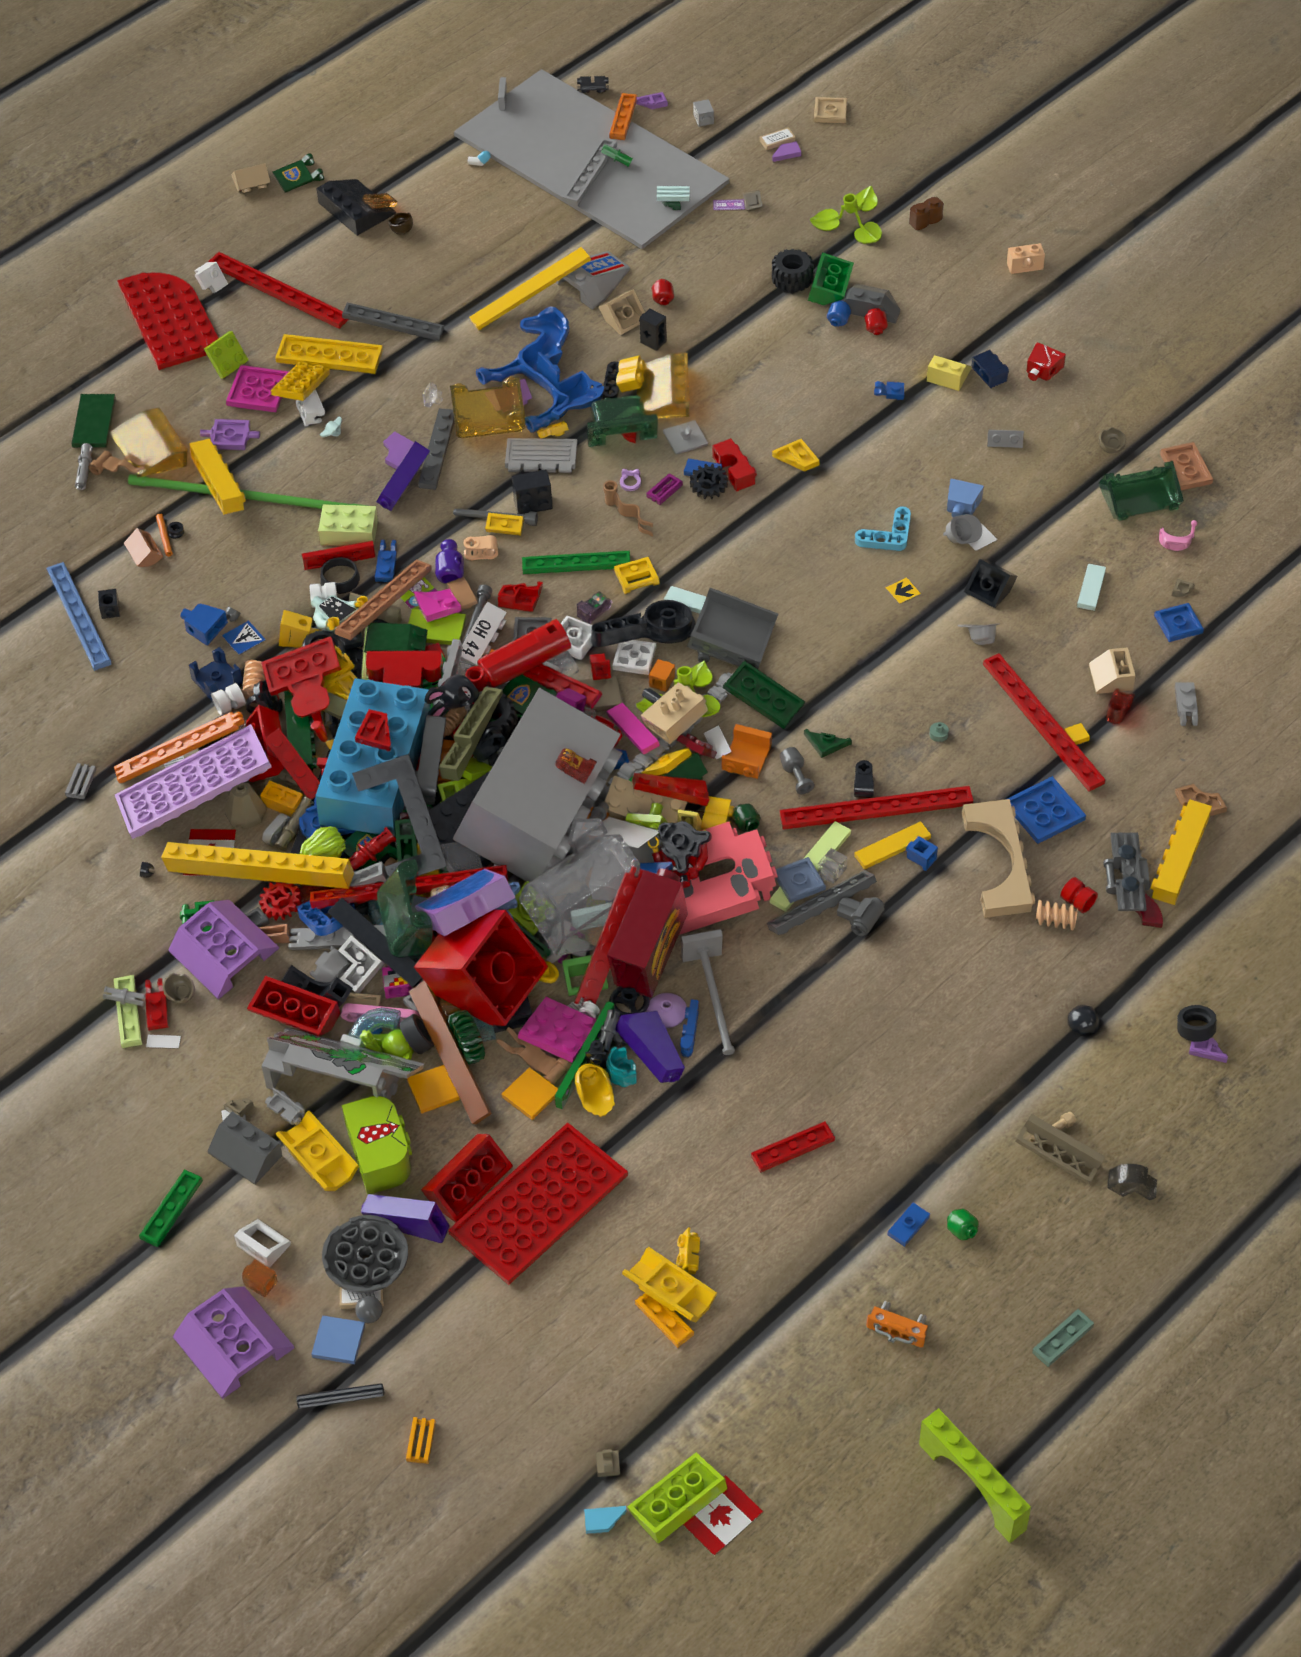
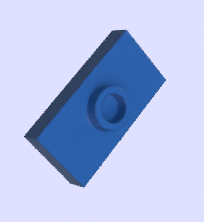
M913 1202L888 1230L887 1235L905 1247L930 1218V1213Z

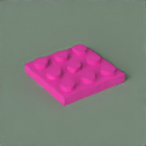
M240 365L226 399V405L277 412L282 397L271 395V389L289 371Z
M545 997L519 1031L518 1038L573 1063L597 1019Z

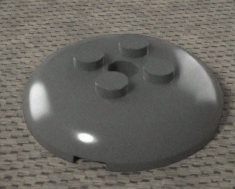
M375 1215L352 1217L341 1226H336L325 1240L322 1250L323 1266L328 1277L337 1286L354 1293H372L388 1287L401 1275L408 1260L407 1241L398 1229V1226L386 1218ZM369 1255L368 1258L363 1260V1256Z

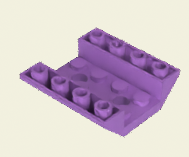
M230 900L209 902L182 924L175 934L169 952L219 1000L233 988L230 979L257 956L265 961L279 947ZM205 926H212L209 931H202ZM231 949H236V950H237L234 955H231V956L227 955V952H228L229 950H231Z
M245 1286L224 1288L190 1311L173 1335L174 1340L222 1399L241 1387L238 1378L272 1355L277 1361L294 1349V1345ZM218 1314L225 1316L222 1321L216 1322L213 1320L214 1316ZM243 1344L249 1346V1349L245 1352L238 1351L239 1346Z

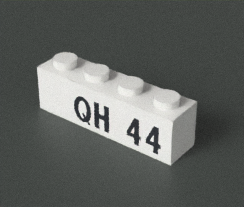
M489 602L486 603L462 645L463 651L458 667L467 671L470 667L478 666L477 660L489 653L491 649L490 642H495L499 635L497 630H502L507 620L504 617L507 612Z

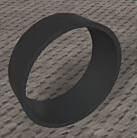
M338 557L324 563L320 575L321 586L330 582L324 578L325 572L336 566H347L355 570L351 579L342 583H336L337 594L348 593L359 584V572L355 563L350 559Z

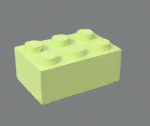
M323 504L318 529L320 545L346 546L373 541L374 544L378 524L376 506Z

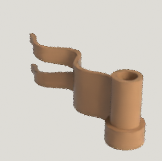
M104 451L88 467L94 475H100L104 469L117 472L121 466L133 473H138L145 468L143 465L151 461L152 458L142 461L133 454H127L123 460L112 457L110 452ZM127 460H130V461H132L133 463H135V464H137V465H140V466H142V467L136 468V467H134L132 464H130Z
M613 480L606 481L603 484L606 505H616L618 512L622 516L637 518L639 531L653 536L651 531L640 526L642 524L653 527V523L640 518L639 506L621 502L617 493V483Z
M510 1027L506 1031L519 1045H523L526 1048H514L499 1038L496 1040L508 1053L519 1055L533 1070L544 1074V1078L553 1085L564 1073L569 1071L572 1065L571 1062L559 1057L557 1060L545 1054L539 1047L519 1039L518 1035Z

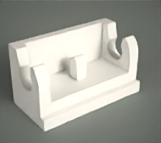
M316 389L304 401L296 400V406L305 426L322 422L321 418L314 419L316 416L325 414Z

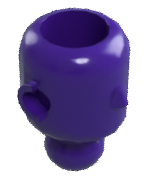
M446 539L441 543L440 548L442 551L436 555L435 559L436 577L438 581L444 584L464 576V557L457 551V543L452 539Z

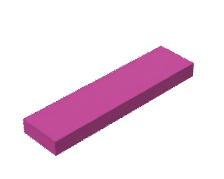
M623 702L607 710L608 717L643 755L660 746L659 741Z

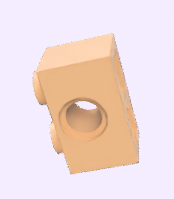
M1041 243L1008 248L1007 265L1011 274L1043 270L1045 253Z

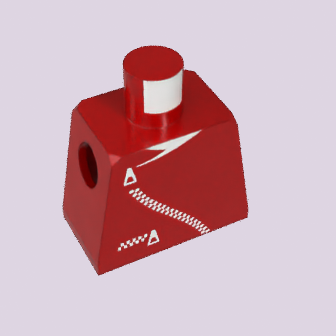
M1037 342L1027 361L1026 371L1029 373V379L1036 381L1038 378L1049 381L1064 368L1066 354Z

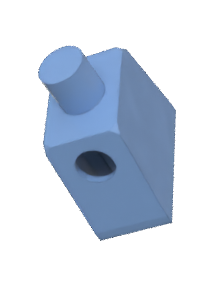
M950 479L947 511L952 513V517L966 514L973 515L983 498L984 486Z

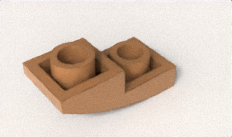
M464 577L447 583L448 589L451 590L461 605V610L469 609L473 605L478 604Z

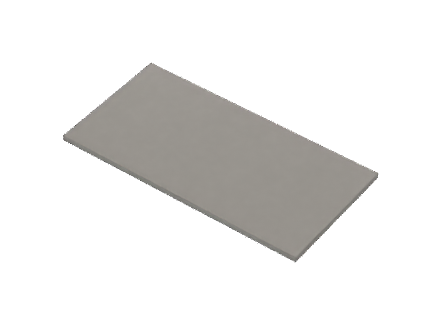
M541 69L507 93L505 110L499 109L497 100L456 129L454 136L480 152L489 151L491 154L490 158L563 201V195L602 137L609 138L616 112ZM631 121L625 140L612 139L617 141L616 150L619 151L620 149V152L633 158L629 167L618 161L614 162V159L609 157L579 205L566 204L640 249H643L729 183V178ZM657 186H690L689 201H680L681 210H673L671 207L664 206L662 201H657Z

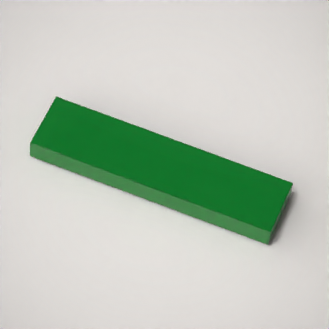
M184 1169L140 1233L139 1238L159 1247L203 1182L202 1177Z

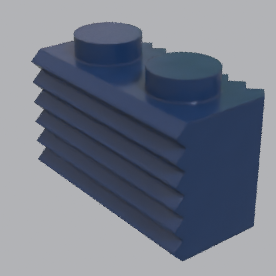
M991 350L972 357V369L991 389L1007 382L1009 369L1006 364H1002L998 356L993 354Z

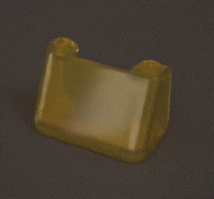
M519 377L506 378L502 383V387L468 390L467 386L462 383L450 385L455 431L458 438L514 433L525 429V413Z

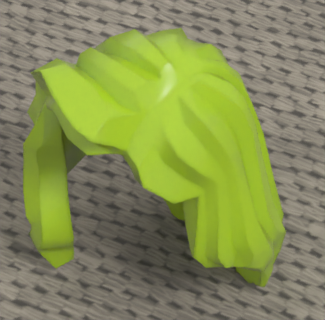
M321 827L302 844L300 854L340 858L342 852L346 849V845L336 827Z

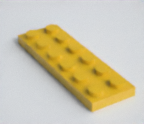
M284 334L275 359L276 363L296 365L299 362H306L308 365H322L328 369L375 374L383 352V345Z

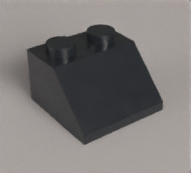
M979 559L964 592L996 608L1010 593L1018 576L988 560Z

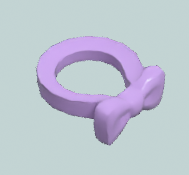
M622 469V477L620 478L622 489L626 491L637 490L641 485L639 469L633 471ZM628 476H634L637 483L633 486H627L624 484V480Z

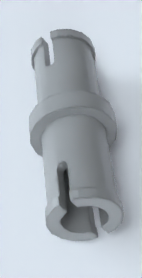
M107 986L104 988V992L112 993V995L103 994V999L119 1001L120 1004L124 1005L129 1003L144 1006L145 1001L137 1000V998L145 999L146 994L131 992L126 988H123V990Z

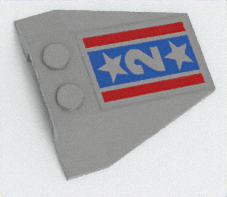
M609 251L591 255V261L556 283L559 285L566 280L580 291L581 302L590 309H594L605 302L630 270L627 264Z

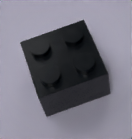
M547 470L512 476L513 499L517 514L553 509L551 483Z

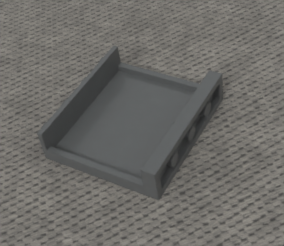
M709 588L687 647L738 667L743 661H746L758 669L779 614L719 590Z

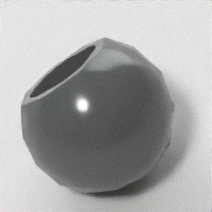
M373 1296L361 1298L355 1307L357 1318L367 1324L379 1320L383 1312L381 1302Z

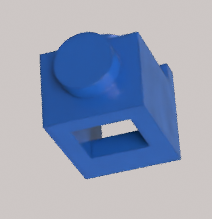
M918 836L914 842L911 841L906 848L907 858L922 866L924 871H927L937 859L938 847Z

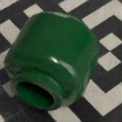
M745 803L735 807L732 820L739 830L750 832L756 830L760 824V814L753 805Z

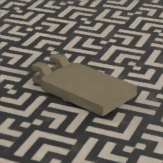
M616 675L611 676L610 679L593 680L592 678L578 680L601 691L603 694L593 709L585 706L584 713L606 711L622 703Z

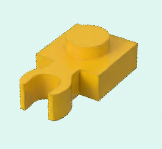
M563 420L538 430L537 434L542 439L549 435L561 436L569 429L567 423Z

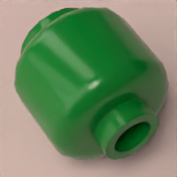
M963 1208L956 1209L949 1214L947 1228L955 1237L964 1241L976 1236L979 1221L973 1214Z

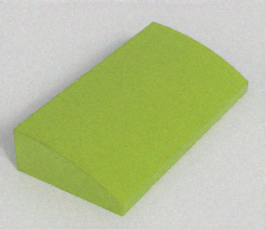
M696 1452L628 1505L627 1508L644 1530L659 1544L727 1490L725 1478Z

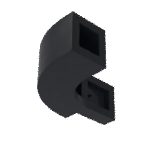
M293 965L288 968L281 980L284 983L337 1001L339 1007L344 1004L353 989L337 977L331 982L315 981Z

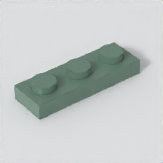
M1077 1309L1035 1346L1032 1353L1049 1367L1094 1327V1322Z

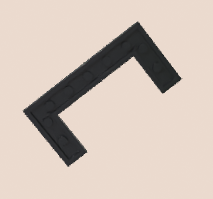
M409 754L352 773L358 792L395 779L397 780L422 854L385 866L389 881L414 878L447 866Z

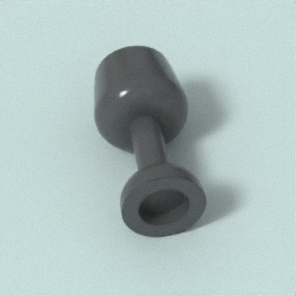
M795 747L783 750L780 753L782 767L786 772L795 774L798 780L796 784L797 793L801 795L809 793L813 790L815 784L811 779H805L801 771L804 765L803 756Z

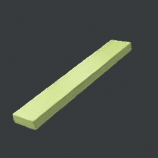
M835 821L804 858L809 857L819 873L850 836L851 830ZM781 887L770 898L772 905L785 912L794 903L788 901Z

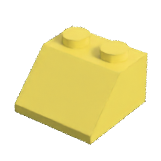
M934 355L928 365L927 382L959 391L972 366Z

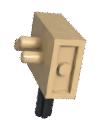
M679 682L663 696L650 688H645L642 693L643 698L653 703L651 707L641 714L645 727L669 744L708 711L705 698L701 694L694 693L690 687L684 686Z

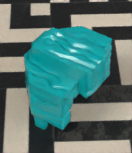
M612 1048L606 1061V1071L609 1074L611 1083L621 1087L637 1084L636 1065L632 1059L628 1060L626 1048Z

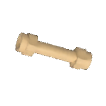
M1072 1112L1064 1113L1060 1116V1120L1052 1126L1059 1130L1064 1127L1068 1129L1076 1123V1118ZM1034 1135L1030 1137V1142H1035Z

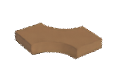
M1194 784L1175 789V794L1182 807L1183 805L1187 806L1189 799L1212 806L1210 816L1227 811V807L1219 793L1203 792Z

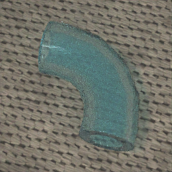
M384 1007L369 1010L357 1018L348 1036L360 1039L363 1030H370L371 1033L379 1028L395 1030L400 1021L401 1011Z

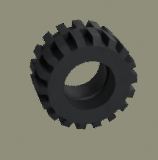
M786 249L784 252L780 251L778 255L774 256V259H772V282L777 288L787 292H798L799 290H805V288L812 284L814 261L810 255H807V252H802L799 249Z
M502 694L493 714L500 713L502 715L499 719L488 722L485 730L490 726H496L505 739L508 740L509 735H512L517 726L518 717L512 700L507 698L505 694Z

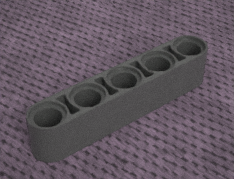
M426 716L417 777L423 797L435 798L446 717Z

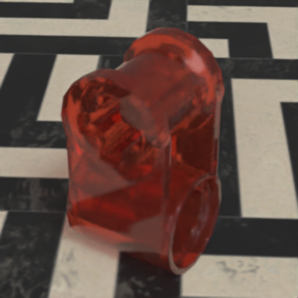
M1119 688L1115 689L1108 704L1106 716L1108 722L1119 724L1123 721L1127 711L1131 708L1135 694H1127L1121 692Z

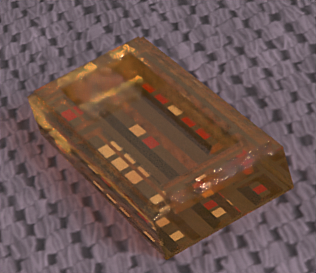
M388 193L369 194L363 197V201L372 208L395 207L398 202Z

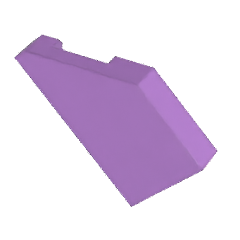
M663 92L637 97L636 104L650 109L668 106Z
M797 141L782 144L773 154L772 161L801 156V150Z
M1214 1038L1202 1042L1191 1041L1190 1055L1224 1063L1227 1062L1228 1056L1221 1051Z

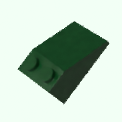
M370 623L367 629L364 652L425 651L428 630L413 624Z

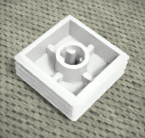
M566 616L561 625L568 635L571 649L564 653L582 660L592 646V625Z

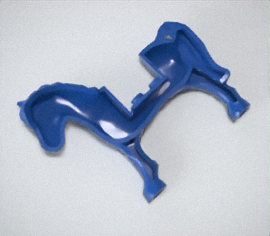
M547 307L537 316L521 320L520 328L523 332L538 334L539 336L535 341L526 345L514 361L499 368L489 369L481 367L476 369V376L483 385L490 381L501 382L515 374H524L543 387L552 396L553 405L546 412L536 416L530 415L525 417V425L531 433L538 431L539 428L547 427L555 420H559L568 410L592 407L599 403L603 397L604 386L599 382L591 380L583 371L560 381V369L557 364L562 357L561 348L566 341L570 328L568 319L556 307Z

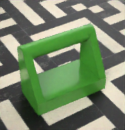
M592 955L562 961L568 996L577 995L579 987H571L570 977L585 975ZM607 978L604 982L602 990L608 989Z

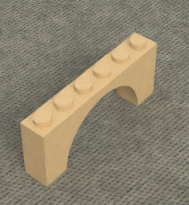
M1010 799L963 805L962 817L965 831H979L995 837L1005 846L1012 861V871L1008 878L999 886L991 890L982 891L980 901L984 918L1031 912L1032 905L1035 904V896L1033 892H1030L1031 878L1030 875L1026 874L1027 860L1022 856L1023 842L1018 838L1020 833L1019 825L1015 823V807L1011 806Z

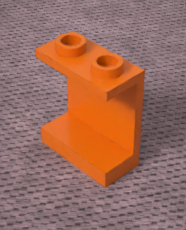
M736 724L733 729V741L730 746L731 752L726 756L722 755L721 758L722 770L758 779L772 746V733Z

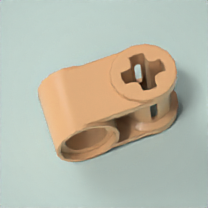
M495 536L467 537L464 540V557L467 560L494 559L499 554Z

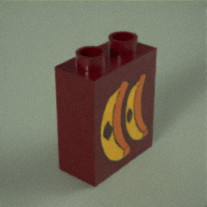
M658 869L656 874L644 870L607 954L614 985L621 988L632 987L638 994L650 998L653 997L688 915L683 884L679 882L680 877L676 873L667 869Z

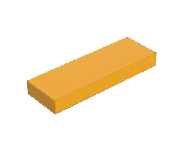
M644 1293L635 1300L636 1306L677 1348L694 1336V1331L674 1311L672 1312L648 1294Z

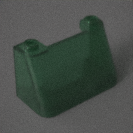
M1165 462V467L1158 468L1156 466L1152 470L1122 476L1120 474L1114 476V473L1105 474L1099 482V487L1113 518L1123 521L1130 516L1169 509V511L1178 509L1179 505L1184 502L1174 462Z
M416 859L407 860L399 864L377 891V901L389 950L396 957L425 953L432 944L433 925L430 916L423 911L412 912L409 900L410 894L416 893L417 890L415 884L418 874Z

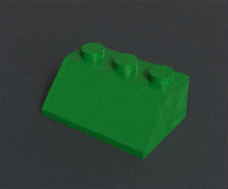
M822 252L808 301L824 306L844 299L854 262Z

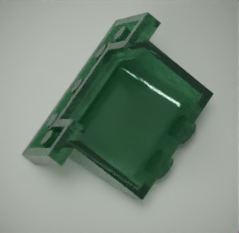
M622 396L613 399L605 398L591 404L593 422L587 423L588 447L606 445L607 435L639 431L640 440L657 438V414H646L642 397Z

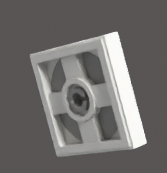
M639 640L619 643L612 669L649 675L656 651V643Z

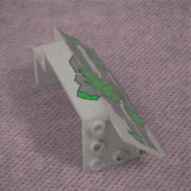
M285 1028L284 1032L280 1031L274 1034V1037L267 1038L269 1051L261 1066L266 1088L271 1090L276 1087L281 1074L293 1077L298 1067L370 1086L375 1097L382 1096L390 1100L391 1096L396 1094L399 1078H409L423 1069L424 1063Z

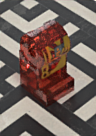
M567 748L561 750L555 761L558 769L585 784L597 761L591 758L587 760Z

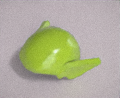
M396 1029L389 1033L373 1034L384 1053L411 1060L414 1050L404 1038L401 1029Z

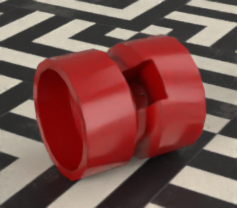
M1073 877L1063 887L1060 897L1067 903H1073V907L1075 909L1078 908V911L1084 914L1094 905L1098 898V893L1088 886L1085 887V884L1077 877Z

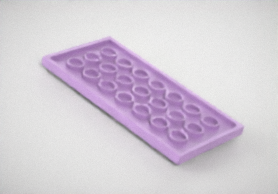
M249 725L115 794L129 834L134 839L144 835L153 828L160 827L171 819L179 817L188 810L195 809L205 801L212 800L215 796L231 790L234 786L247 782L250 778L266 772L272 766L252 725Z

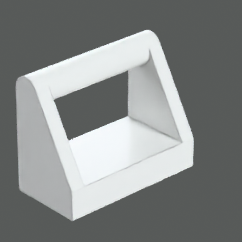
M259 1219L241 1228L234 1235L236 1244L240 1249L268 1268L272 1266L291 1244V1241ZM257 1230H260L278 1244L267 1249L251 1238V1236Z

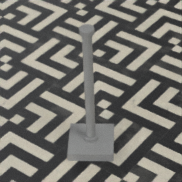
M719 929L682 936V961L688 962L701 959L724 1047L722 1051L724 1055H731L735 1052V1049L731 1045L709 957L722 955V931Z

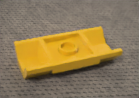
M310 1110L305 1113L302 1121L289 1131H278L275 1133L279 1140L287 1147L290 1154L325 1191H336L352 1180L359 1168L354 1159Z
M650 1247L646 1248L640 1261L630 1270L624 1269L622 1271L624 1276L639 1285L640 1290L672 1312L676 1310L695 1323L709 1310L717 1296V1292Z

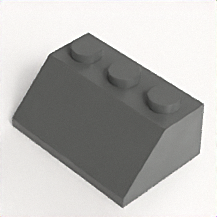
M233 1111L219 1124L208 1149V1154L254 1185L283 1156L278 1141Z

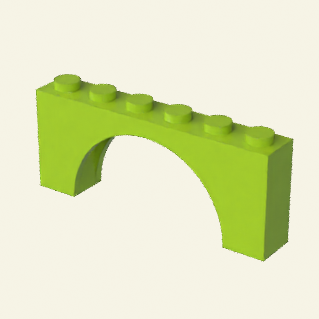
M939 1408L922 1420L919 1440L921 1448L933 1461L940 1456L950 1459L971 1478L991 1509L995 1523L994 1527L1009 1543L1027 1530L1031 1506Z

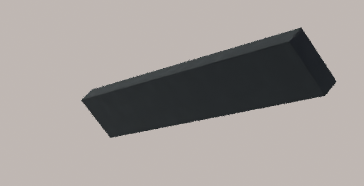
M343 898L328 911L337 922L412 988L423 980L414 968L416 963Z

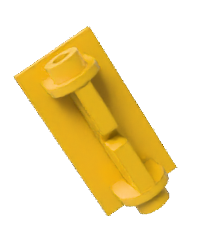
M688 1227L683 1234H680L677 1241L679 1254L676 1259V1265L688 1271L689 1274H696V1271L699 1269V1256L692 1254V1252L699 1253L700 1237L698 1233H690V1228Z

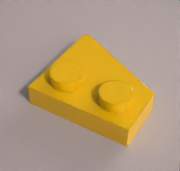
M802 439L772 451L774 458L804 472L819 466L820 460Z
M349 671L325 682L323 687L327 689L328 693L330 692L344 700H348L354 679L357 677Z

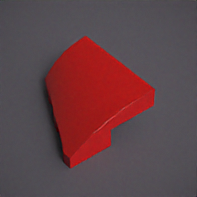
M539 581L537 586L529 587L526 586V583L503 585L498 593V607L533 612L539 600L543 582Z

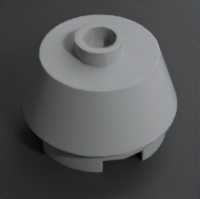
M331 946V951L329 953L324 951L315 962L317 968L315 971L312 970L310 975L315 978V981L331 982L335 977L340 979L350 965L345 956Z

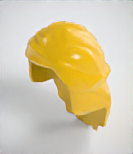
M585 1064L581 1066L575 1075V1087L582 1106L594 1116H606L613 1109L612 1107L615 1106L609 1074L599 1065Z

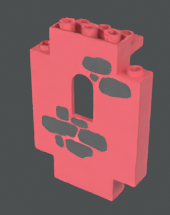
M730 822L705 829L712 835L711 840L707 842L708 860L705 865L723 859H731L736 865L729 873L701 882L699 877L690 879L691 885L683 888L688 915L680 934L759 909L757 902L761 900L759 891H761L764 901L770 900V891H773L772 887L776 886L775 878L778 875L775 866H770V862H772L769 851L765 852L764 847H767L764 836H759L757 829L738 835L736 828H731Z

